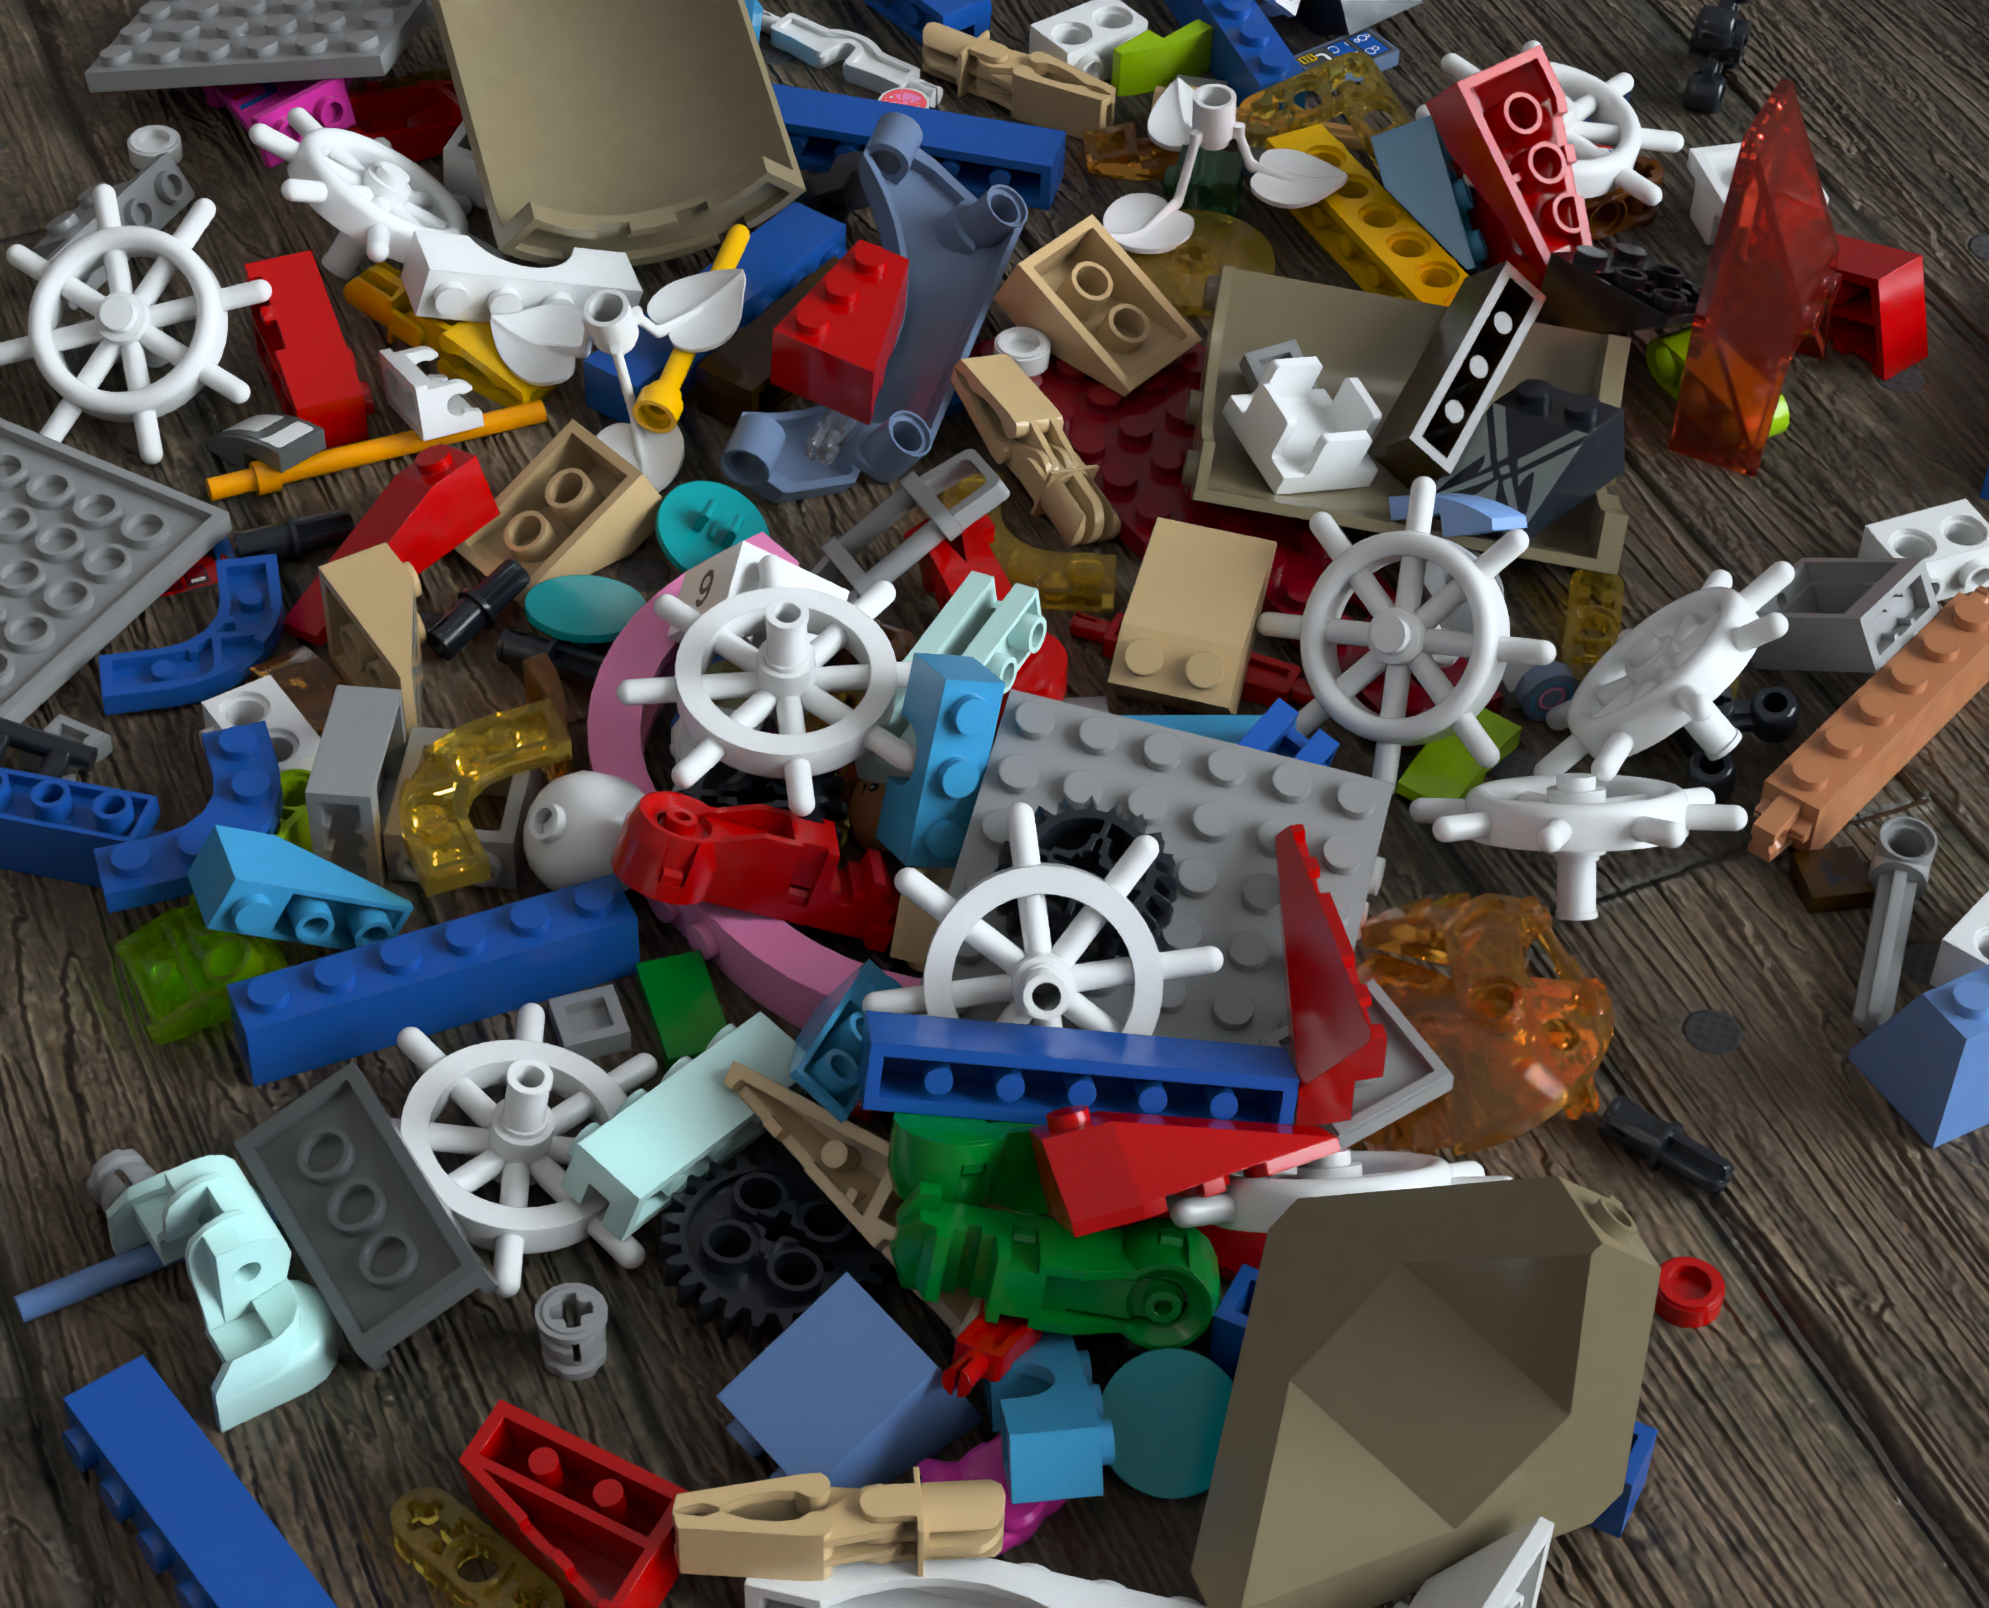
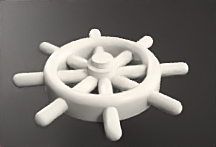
M1535 40L1528 41L1523 46L1522 53L1540 45V43ZM1448 53L1441 60L1442 70L1457 81L1482 71L1455 53ZM1550 62L1565 93L1568 112L1563 115L1567 143L1574 144L1577 162L1572 165L1576 192L1586 199L1607 194L1620 187L1645 205L1655 206L1660 203L1663 195L1662 190L1633 170L1640 149L1676 153L1684 145L1683 136L1675 131L1641 128L1634 109L1623 97L1634 86V79L1629 73H1619L1604 82L1577 68ZM1425 104L1419 106L1415 113L1416 120L1430 116ZM1589 118L1593 122H1585L1583 120ZM1596 145L1612 146L1613 151L1608 154ZM1463 173L1464 182L1468 186L1474 187L1465 173Z
M301 107L292 108L287 115L289 125L303 138L300 143L262 123L254 124L250 128L249 138L253 144L288 162L287 171L290 179L285 180L281 186L282 196L288 201L308 203L319 215L340 230L330 249L321 259L323 266L334 275L347 280L352 279L366 253L368 258L376 263L383 262L387 258L405 263L414 230L467 235L485 251L507 261L506 255L499 252L497 248L469 234L466 215L472 210L471 200L465 195L451 194L426 170L393 150L388 139L378 137L373 140L344 129L323 128Z
M99 184L92 193L98 231L92 232L69 245L52 262H49L21 244L11 245L7 249L6 259L9 264L38 281V284L33 293L29 308L28 336L0 342V366L34 358L43 377L63 397L39 434L61 443L82 411L107 421L134 422L140 458L144 463L154 465L159 463L163 457L157 417H161L181 407L192 399L205 385L237 404L244 403L249 399L251 392L248 384L218 366L227 339V311L267 301L272 295V287L266 280L257 279L221 288L210 268L192 250L215 216L216 207L210 199H198L175 233L170 235L144 226H121L114 189L108 184ZM146 257L156 259L134 292L127 258ZM103 265L106 268L110 290L108 296H104L82 282L88 275ZM177 270L181 271L188 280L194 295L155 304ZM68 300L95 316L94 320L61 327L63 313ZM196 319L195 331L189 347L163 332L164 326ZM100 342L76 377L69 368L63 351ZM121 355L128 391L110 392L99 390V386ZM168 362L175 366L163 378L150 384L148 367L158 368Z
M1427 476L1416 478L1411 485L1405 531L1400 530L1373 535L1352 545L1330 514L1326 512L1315 513L1309 521L1310 530L1332 559V562L1313 587L1303 615L1265 612L1258 617L1256 622L1257 630L1264 636L1300 640L1303 670L1315 698L1299 711L1296 719V730L1304 737H1308L1331 717L1335 722L1355 735L1376 741L1372 778L1394 783L1391 797L1396 789L1401 746L1424 745L1439 741L1456 733L1479 766L1483 768L1494 767L1500 759L1499 749L1476 719V716L1489 703L1497 690L1507 662L1545 666L1551 664L1556 657V648L1550 641L1510 637L1507 606L1498 583L1494 579L1499 572L1527 549L1529 545L1527 533L1521 529L1508 531L1478 558L1464 547L1450 540L1431 535L1436 485ZM1428 560L1446 570L1453 579L1420 607L1426 561ZM1401 561L1394 604L1372 573L1391 563ZM1353 592L1357 594L1372 615L1373 619L1371 622L1341 619L1343 610ZM1465 601H1468L1473 621V633L1441 628L1439 624ZM1337 644L1369 647L1370 651L1342 674L1338 662ZM1459 657L1469 658L1461 679L1453 687L1441 668L1450 667ZM1386 670L1381 712L1379 715L1364 706L1355 696ZM1412 671L1435 706L1423 713L1405 718Z
M768 554L763 556L758 564L761 589L747 591L730 597L713 606L704 614H701L670 594L660 595L655 600L654 611L656 615L685 633L676 655L675 676L627 679L618 685L616 694L619 701L625 705L676 702L685 728L698 745L672 769L671 777L675 785L681 788L693 786L713 766L721 761L732 768L752 775L785 779L789 808L794 815L804 817L811 814L815 808L812 777L837 770L858 759L868 750L903 772H913L917 749L886 730L895 707L896 689L907 687L912 661L896 662L895 653L889 639L873 620L895 599L896 590L890 582L884 580L876 582L851 604L844 599L818 590L786 587L784 565L781 558L774 554ZM767 632V640L761 644L759 649L743 640L745 637ZM807 633L818 635L810 643L807 641ZM842 648L848 650L860 663L856 665L822 667ZM717 655L745 671L705 674L708 666ZM867 690L864 698L855 709L827 693ZM749 698L729 717L712 702V700ZM810 712L830 726L806 733L804 716ZM770 717L778 721L779 734L761 732L754 729L763 720Z
M1786 561L1775 562L1739 593L1731 588L1733 580L1729 572L1723 569L1715 570L1709 575L1700 590L1687 594L1666 605L1633 629L1621 631L1617 637V643L1592 667L1578 686L1572 699L1552 707L1547 712L1546 723L1551 729L1560 731L1569 727L1572 734L1535 765L1534 776L1563 774L1589 753L1595 759L1591 765V774H1595L1596 780L1599 782H1609L1615 777L1627 757L1655 745L1682 726L1704 750L1705 755L1710 761L1718 760L1732 751L1740 742L1742 734L1737 728L1733 727L1713 701L1740 674L1757 647L1786 634L1789 624L1783 614L1773 612L1759 618L1755 612L1792 582L1795 575L1793 566Z
M1563 773L1500 779L1477 785L1468 792L1465 799L1418 798L1411 803L1409 808L1410 816L1415 822L1433 824V835L1441 842L1472 840L1495 847L1543 851L1552 855L1553 859L1557 861V909L1555 910V917L1572 921L1592 920L1598 917V910L1596 909V861L1599 860V856L1606 854V851L1634 850L1657 846L1677 848L1688 837L1689 830L1739 831L1745 827L1748 821V815L1744 808L1739 805L1715 804L1714 793L1706 787L1682 789L1675 784L1661 780L1615 775L1609 782H1599L1596 780V775L1590 773Z
M1018 802L1011 805L1006 813L1012 867L997 871L969 887L957 899L953 898L914 868L906 867L896 874L894 881L896 889L936 919L939 924L932 936L927 951L923 985L871 992L864 997L862 1010L864 1014L866 1010L913 1015L927 1013V1016L960 1019L956 1010L958 1008L1011 1001L995 1022L1028 1025L1034 1018V1025L1063 1028L1061 1016L1063 1015L1082 1030L1152 1036L1162 1004L1163 980L1215 973L1221 969L1224 958L1222 952L1214 946L1158 952L1148 925L1137 908L1126 897L1159 853V845L1155 838L1149 835L1138 836L1105 879L1073 866L1058 863H1041L1033 809L1026 803ZM1045 894L1065 896L1084 903L1083 908L1052 947ZM1017 898L1024 950L981 918L997 906ZM1107 921L1118 931L1130 957L1075 964ZM963 941L1006 972V974L952 981L954 963ZM1133 984L1131 1002L1122 1024L1079 993L1081 991Z
M527 1003L520 1008L515 1039L483 1042L463 1048L448 1056L416 1027H406L397 1036L399 1049L424 1074L409 1093L403 1107L401 1119H391L438 1195L468 1233L469 1237L466 1239L468 1243L479 1248L494 1251L492 1274L500 1286L494 1293L502 1298H510L519 1291L523 1254L555 1251L579 1243L591 1236L626 1269L638 1268L645 1259L643 1246L632 1235L621 1242L601 1224L610 1203L603 1195L597 1192L580 1205L560 1187L566 1173L560 1165H569L571 1157L567 1154V1151L575 1139L561 1135L589 1117L600 1126L615 1117L619 1107L628 1098L626 1094L656 1074L658 1068L657 1061L649 1053H639L609 1073H606L599 1066L575 1052L543 1043L545 1012L536 1003ZM507 1086L505 1099L498 1104L481 1089ZM549 1092L566 1099L552 1109L547 1105ZM454 1102L479 1127L434 1122ZM433 1151L476 1155V1157L447 1175L438 1163ZM493 1179L501 1184L499 1204L472 1194V1192ZM537 1183L557 1203L539 1207H528L529 1186Z
M1340 1148V1152L1268 1177L1246 1178L1243 1176L1242 1170L1230 1174V1184L1226 1186L1227 1191L1208 1198H1201L1198 1195L1178 1197L1173 1194L1165 1198L1171 1220L1180 1228L1214 1225L1230 1230L1268 1233V1229L1298 1198L1511 1180L1513 1178L1505 1175L1485 1176L1483 1167L1476 1161L1448 1163L1442 1158L1427 1154L1396 1151H1350L1349 1148Z

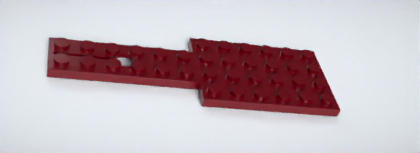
M995 338L973 345L968 358L993 355ZM1199 344L1126 397L1050 353L1048 368L1043 373L1029 378L1063 416L1064 425L1062 430L1074 452L1079 455L1086 466L1095 464L1099 466L1093 480L1116 511L1121 521V529L1118 536L1142 560L1145 556L1157 517L1276 541L1277 548L1261 613L1276 612L1303 615L1313 587L1332 562V559L1310 530V520L1193 500L1190 486L1181 485L1184 461L1187 450H1192L1195 425L1184 423L1190 390H1199L1205 348ZM1375 572L1372 573L1395 604L1397 593ZM1353 592L1348 603L1360 607L1367 615L1363 621L1371 622L1373 619L1372 615L1357 594ZM1346 615L1341 616V619L1354 620ZM1288 639L1300 651V640ZM1337 644V656L1342 674L1370 651L1369 647ZM1459 657L1450 667L1441 668L1453 687L1457 685L1467 667L1468 661L1464 657ZM1386 670L1355 696L1364 706L1379 715L1381 712ZM1412 671L1405 718L1418 715L1435 706ZM1496 690L1484 708L1497 715L1500 714L1503 695ZM1423 745L1401 746V753H1406Z

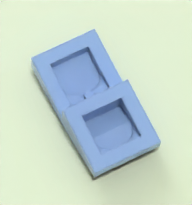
M1460 493L1435 494L1432 517H1441L1443 538L1527 528L1526 516L1497 501ZM1410 495L1388 497L1391 521L1407 520Z

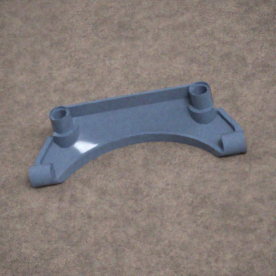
M891 112L881 116L859 160L860 183L876 221L883 248L909 259L905 313L891 357L889 356L885 368L881 391H878L871 424L869 426L820 404L790 412H742L720 458V467L731 481L747 487L772 503L845 492L856 482L860 471L881 483H891L898 480L930 451L955 391L951 383L953 368L960 359L969 357L1017 240L1027 221L1028 210L1026 203L1020 194L1007 185H993L979 199L972 195L941 164L919 148L923 140V132L920 125L906 114Z

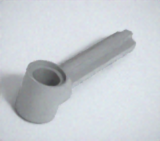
M1895 817L1882 825L1867 871L1868 880L1874 889L1875 897L1851 1015L1852 1024L1861 1028V1034L1865 1036L1871 1034L1893 1016L1914 900L1922 897L1927 890L1930 869L1938 846V839L1934 830L1925 822L1912 817Z

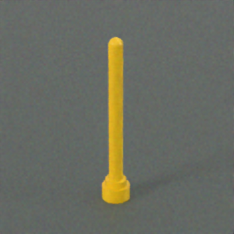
M736 224L729 229L710 271L736 269L750 239V232L746 226ZM674 347L659 380L653 381L650 385H646L641 389L632 408L633 417L640 426L660 434L669 433L675 428L684 408L680 388L696 353L683 352Z

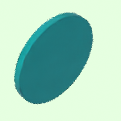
M692 481L674 488L661 503L655 520L656 536L663 553L682 573L762 531L770 537L763 516L748 498L729 486L712 481Z
M567 575L552 578L534 586L525 598V616L539 631L561 640L570 641L571 644L586 649L589 643L614 641L631 618L646 604V601L637 590L614 579L594 575Z
M1166 1348L1149 1351L1124 1364L1110 1379L1102 1394L1104 1419H1111L1114 1432L1115 1464L1109 1465L1114 1473L1128 1486L1155 1498L1183 1499L1208 1490L1233 1386L1230 1377L1208 1358L1183 1349Z

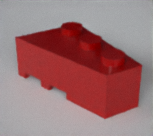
M1795 223L1750 247L1754 296L1803 329L1807 330L1814 326L1834 339L1832 347L1843 355L1851 352L1859 355L1874 365L1872 373L1883 381L1892 378L1928 357L1922 255Z
M860 239L773 329L770 383L870 426L878 391H881L885 368L889 356L891 357L905 313L909 259Z
M307 250L244 264L246 282L263 279L272 287L271 297L265 302L250 305L256 355L283 414L301 418L323 428L326 449L368 440L366 416L375 413L372 393L367 381L359 382L354 354L350 347H346L312 251Z
M501 1399L498 1401L458 1459L473 1502L573 1608H659L680 1575L674 1557L675 1527L672 1521L673 1505L677 1494L690 1491Z

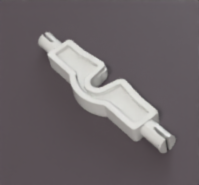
M763 10L760 31L771 36L772 46L792 54L817 69H822L840 60H845V63H843L845 81L879 94L894 88H912L923 92L929 98L930 107L935 108V105L938 106L943 97L942 87L920 79V69L883 53L879 46L869 38L847 30L829 29L794 13H789L781 18Z

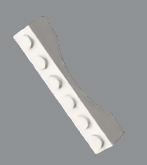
M988 1557L925 1560L923 1563V1577H917L916 1561L887 1562L885 1564L859 1561L833 1566L831 1576L824 1581L746 1578L744 1584L745 1608H1208V1606H1203L1196 1600L1187 1597L1174 1596L1167 1598L1127 1589L1120 1583L1111 1580L1099 1579L1091 1581L1051 1572L1046 1567L1035 1563L1015 1564Z

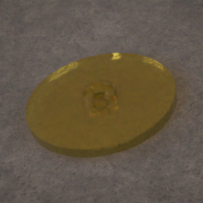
M1178 209L1189 214L1194 219V230L1190 238L1179 244L1174 250L1159 254H1140L1124 250L1174 308L1184 315H1211L1210 310L1202 309L1203 293L1207 276H1218L1219 266L1221 265L1234 266L1235 269L1274 275L1275 254L1273 248L1257 229L1235 217L1207 210Z

